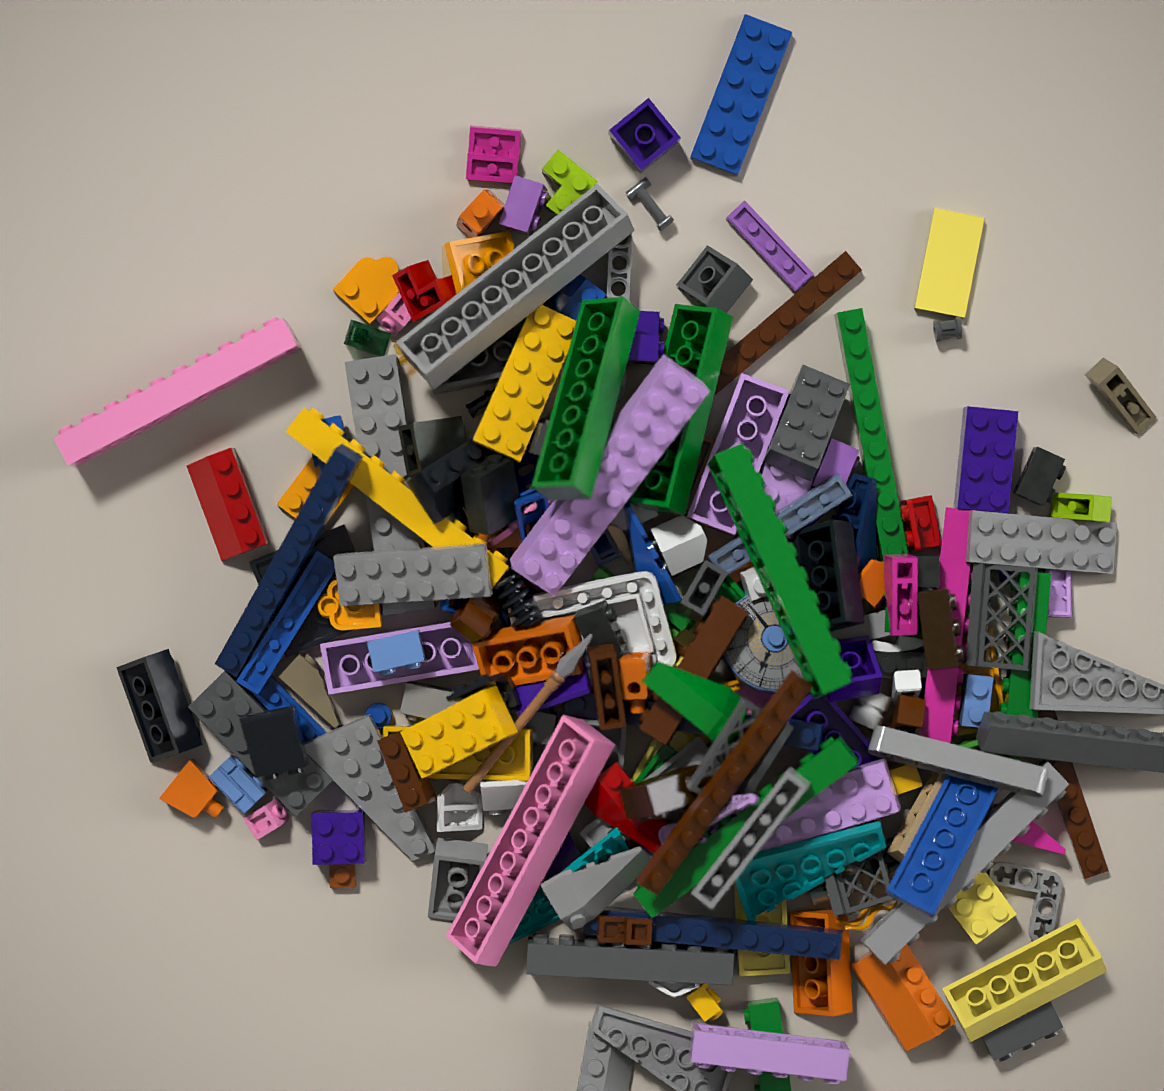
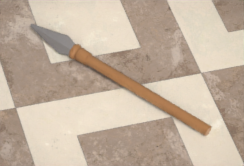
M591 634L559 660L556 670H553L551 673L552 676L547 679L544 687L514 723L518 733L500 741L463 786L467 793L471 794L550 694L565 681V677L575 671L592 638Z

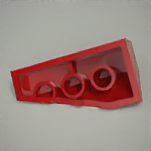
M615 762L598 776L584 803L594 815L614 828L618 827L619 831L653 853H656L662 845L658 835L659 830L668 824L663 818L657 820L649 819L639 822L638 818L627 819L619 789L635 783L621 765Z

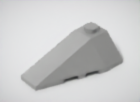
M637 847L612 855L609 861L601 864L588 863L586 864V869L572 873L571 869L563 871L542 883L541 887L560 920L574 931L595 919L639 876L651 860V857L641 847Z

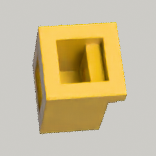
M700 983L699 987L685 993L686 998L704 1022L708 1019L713 1021L723 1013L718 1004L721 999L713 988L708 991L709 984Z

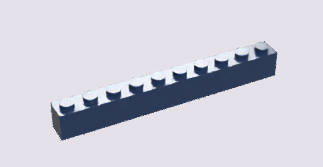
M342 443L334 449L216 660L215 665L235 677L244 670L362 461V455Z
M591 691L588 694L566 701L564 715L597 720L594 692ZM645 699V710H651L656 701ZM623 700L626 724L641 726L642 723L639 722V719L643 713H630V701ZM745 712L744 720L752 718L751 713ZM686 718L677 730L703 734ZM789 719L787 721L794 728L783 746L812 750L821 749L824 723ZM750 726L743 728V735Z
M607 906L599 914L651 918L646 910ZM660 912L651 918L653 919L651 941L840 960L842 956L844 930L670 912ZM598 916L584 925L583 934L597 935Z

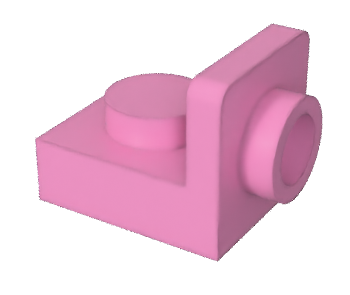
M400 292L376 318L381 327L394 336L411 319Z
M275 798L243 819L256 840L280 827L290 818L286 808Z

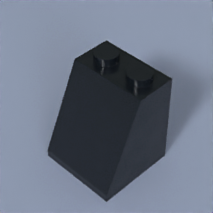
M296 705L246 715L240 718V724L256 778L263 777V781L279 778L278 773L288 771V775L304 772L303 767H307L309 763Z

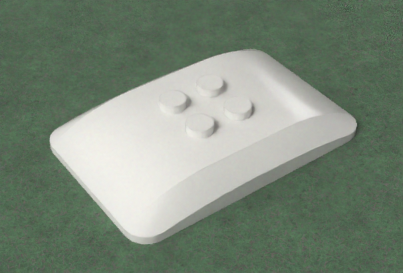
M650 572L630 573L562 587L555 597L547 591L529 595L534 597V601L530 606L538 605L539 610L534 615H543V618L537 622L576 615L577 610L606 600L608 606L614 608L617 616L615 622L619 630L623 629L627 638L623 654L616 656L619 678V659L624 653L651 652V669L657 661L671 666L675 664L677 658L659 585L656 577ZM515 617L510 618L511 625L516 620Z

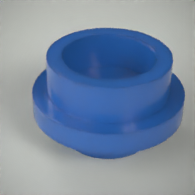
M374 703L366 711V716L371 714L377 728L386 726L391 720V711L384 703Z

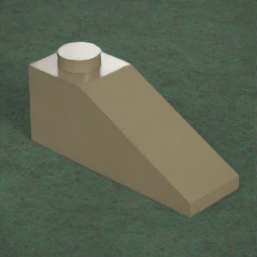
M1102 358L1085 374L1097 392L1136 434L1139 435L1157 418L1117 365Z
M301 653L282 672L279 678L336 729L341 723L332 699L328 695V689L322 673L316 667L319 663L310 654L304 656Z

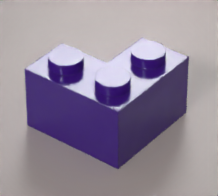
M640 311L627 363L657 364L658 359L663 356L664 342H659V333L664 332V318H659L660 312Z

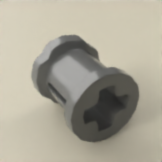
M960 317L946 321L933 319L935 341L939 342L943 338L956 337L957 340L962 339Z

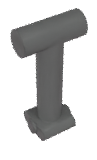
M645 177L625 193L630 200L637 196L657 220L658 224L656 227L659 231H662L673 223L674 219L671 215L666 217L646 191L652 184Z

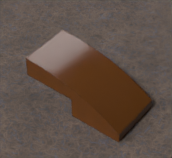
M598 915L597 942L651 945L653 919Z

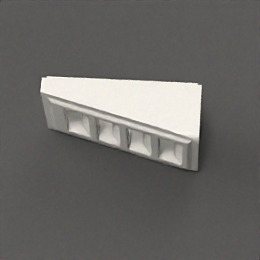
M919 670L896 671L894 673L891 697L893 698V705L897 704L900 695L911 694L919 697L922 689Z

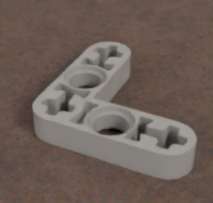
M994 862L988 869V876L994 884L1035 892L1028 929L1030 939L1032 941L1038 939L1034 931L1040 929L1041 922L1036 921V917L1050 920L1049 924L1044 922L1043 930L1047 934L1054 931L1062 890L1061 877L1049 870L1007 862ZM1000 867H1003L1004 872L1012 874V868H1015L1013 883H1009L1011 878L1005 876L997 880V876L993 874L994 870L998 871ZM1023 871H1028L1032 875V880L1027 885H1021L1018 881V876ZM1050 876H1053L1052 879L1056 881V886L1050 887V894H1055L1054 899L1048 896H1040L1041 892L1047 894V886L1043 882L1044 880H1049ZM1043 901H1049L1052 904V910L1047 915L1040 914L1038 910L1039 904Z

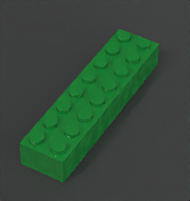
M624 297L582 300L532 484L533 489L550 501L592 498L640 315V310Z
M675 304L663 354L703 381L710 392L627 500V502L642 509L685 515L733 320L731 315L718 308Z

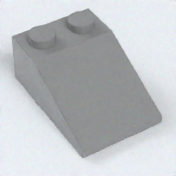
M446 838L437 839L428 909L429 918L454 921L487 859L488 844Z

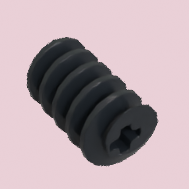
M514 572L498 581L492 589L493 591L502 590L497 599L507 600L502 609L511 608L507 618H516L511 626L524 628L543 618V615H534L539 610L538 605L530 606L534 601V597H525L530 589L529 587L520 588L525 579L516 578L519 573Z

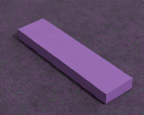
M745 200L726 217L729 223L794 292L799 290L814 275Z

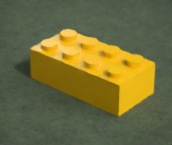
M493 686L438 712L400 733L423 779L518 733V730L497 686Z

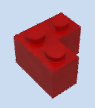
M429 260L407 266L392 275L413 322L429 317L457 295L452 275L437 279Z

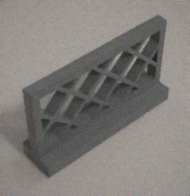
M973 563L965 665L1030 671L1038 568ZM993 570H1001L1008 578L999 587L992 581ZM1008 571H1015V572H1014L1012 575H1010ZM1021 572H1030L1029 584L1022 589L1014 578ZM1011 582L1019 593L1009 601L1001 590ZM998 594L1005 605L995 613L990 607V600ZM1023 596L1028 605L1027 610L1020 615L1012 604ZM1009 607L1017 618L1009 626H1006L999 618V615ZM994 620L1003 628V631L995 638L988 632V625ZM1021 622L1026 630L1025 635L1018 641L1010 630L1017 623ZM1007 633L1015 644L1004 652L997 641ZM994 645L1002 656L995 662H986V651ZM1017 647L1024 654L1023 665L1014 664L1008 657ZM1004 659L1007 661V663H1000Z
M741 698L687 784L690 790L698 794L702 792L705 786H697L701 779L708 775L711 779L722 765V763L713 766V760L716 755L723 753L725 761L729 755V750H732L742 738L743 728L750 726L757 718V713L760 714L763 708ZM745 709H751L752 718L741 722V716ZM789 722L784 725L727 803L733 800V796L752 794L792 732L794 727ZM737 731L738 740L727 744V738L730 733ZM736 810L734 813L739 815L742 810Z
M874 819L863 822L862 825L874 823L875 821ZM883 849L877 852V855H871L878 860L880 865L876 875L864 869L870 859L868 857L862 861L860 866L853 862L849 864L858 869L852 883L844 879L843 872L839 874L834 872L824 878L834 916L846 917L854 912L896 900L889 895L877 898L871 894L877 881L884 884L886 890L891 883ZM862 872L873 878L867 891L856 886ZM856 889L865 894L859 905L852 907L850 895Z

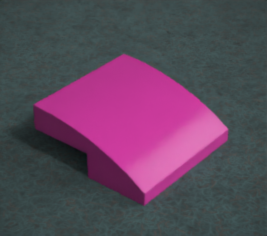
M470 126L466 179L512 183L514 176L518 175L521 130Z

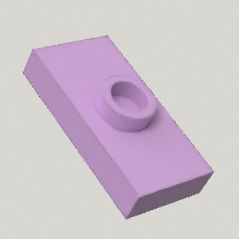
M1043 569V573L1051 574L1047 618H1071V571Z

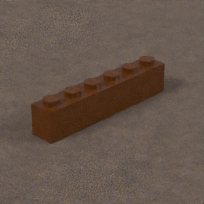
M723 596L719 600L716 598L713 600L708 608V612L711 614L706 622L700 621L694 631V634L697 635L692 644L688 642L680 654L683 659L678 666L674 664L673 667L699 677L707 678L708 680L710 679L750 614ZM655 693L653 700L656 702L651 710L646 709L640 717L639 722L642 724L639 729L661 743L668 745L685 718Z

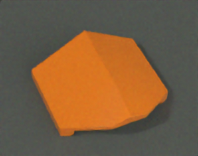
M871 559L859 574L862 598L878 611L886 601L884 595V562Z

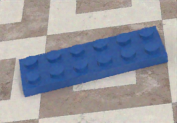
M744 15L690 158L738 176L792 35L791 31L750 15Z
M947 775L885 894L933 918L999 788Z

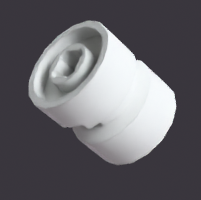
M881 693L858 697L859 704L853 705L848 718L871 729H874L875 726H881L884 720L881 714L888 711L893 698Z

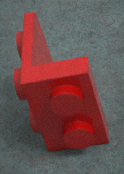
M932 495L902 500V506L899 507L902 521H905L906 531H904L910 551L940 546L941 540Z

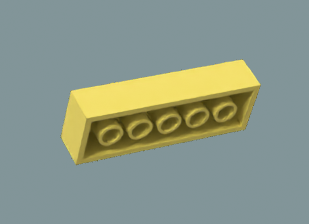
M1079 918L955 981L942 988L966 1036L972 1042L1104 974L1107 970L1101 954Z

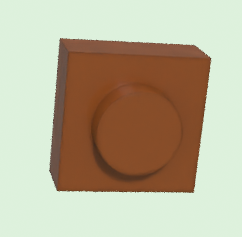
M355 864L329 865L330 888L356 887Z

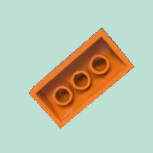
M575 615L535 622L524 628L519 626L492 630L485 640L482 641L480 639L476 643H472L481 675L488 674L490 677L500 673L501 676H511L514 685L547 680L552 676V671L556 670L559 660L582 641L580 630L574 619ZM583 655L575 671L568 676L582 674Z
M832 909L789 911L791 925L844 930L840 960L791 955L794 1013L831 1017L852 1013L849 930L844 928L848 924L836 923L838 920L848 921V916L836 917Z
M906 944L900 950L901 955L891 964L889 962L886 964L881 963L871 952H868L851 965L905 1052L937 1037L956 1022Z

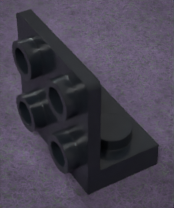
M500 673L490 677L488 674L481 675L474 679V684L467 686V684L460 685L452 689L453 694L446 696L447 702L462 701L484 689L497 686L508 711L522 705L512 677L501 676Z

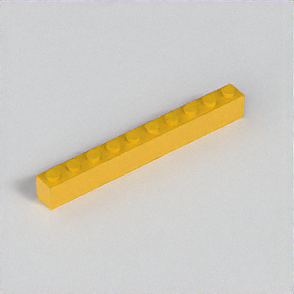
M304 407L285 431L325 463L329 460L334 449L341 443L362 455L363 459L351 478L350 483L432 547L488 544L476 534L472 538L464 531L467 527L456 518L453 522L445 518L434 525L412 490L404 485L406 479L395 471L390 474L384 470L383 467L386 465L375 455L371 459L363 453L365 448L354 439L348 442L342 437L345 432L334 423L329 427L321 421L325 416L313 407L310 410ZM487 550L491 586L493 588L509 566L505 564L508 559L497 550L493 554Z

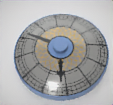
M749 595L739 600L736 605L750 614L723 656L730 672L744 685L767 693H775L792 670L803 677L767 596L752 601Z

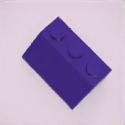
M587 650L583 653L582 674L565 677V681L550 694L538 710L591 692L593 685ZM547 680L515 685L522 705L516 707L519 717L544 687Z

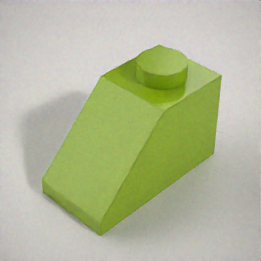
M1055 493L1051 501L1050 517L1110 522L1112 497L1091 494Z

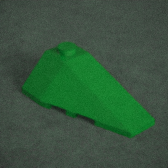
M657 661L642 680L647 687L713 742L742 698L726 685L710 681L707 678L699 677L660 661ZM746 709L741 716V722L744 721ZM737 731L730 733L727 738V744L734 740L737 736Z

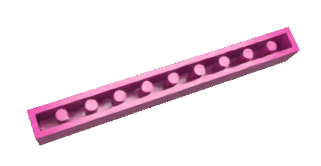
M946 507L940 555V587H937V590L948 588L951 594L955 593L958 610H953L954 620H959L961 636H956L957 645L963 646L964 659H966L967 644H963L964 633L968 634L969 618H966V610L970 608L971 593L968 592L969 583H972L973 573L972 562H966L969 511L977 510ZM958 667L934 671L927 670L924 697L926 703L920 736L952 744V735L957 736L959 720H954L955 710H960L962 695L957 694L958 684L963 685L965 669Z

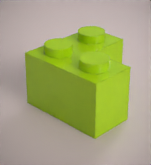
M557 150L542 168V173L560 187L546 204V209L555 216L598 184L596 179L560 150Z

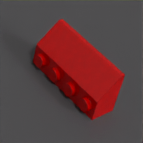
M235 448L225 449L187 465L221 561L270 544Z

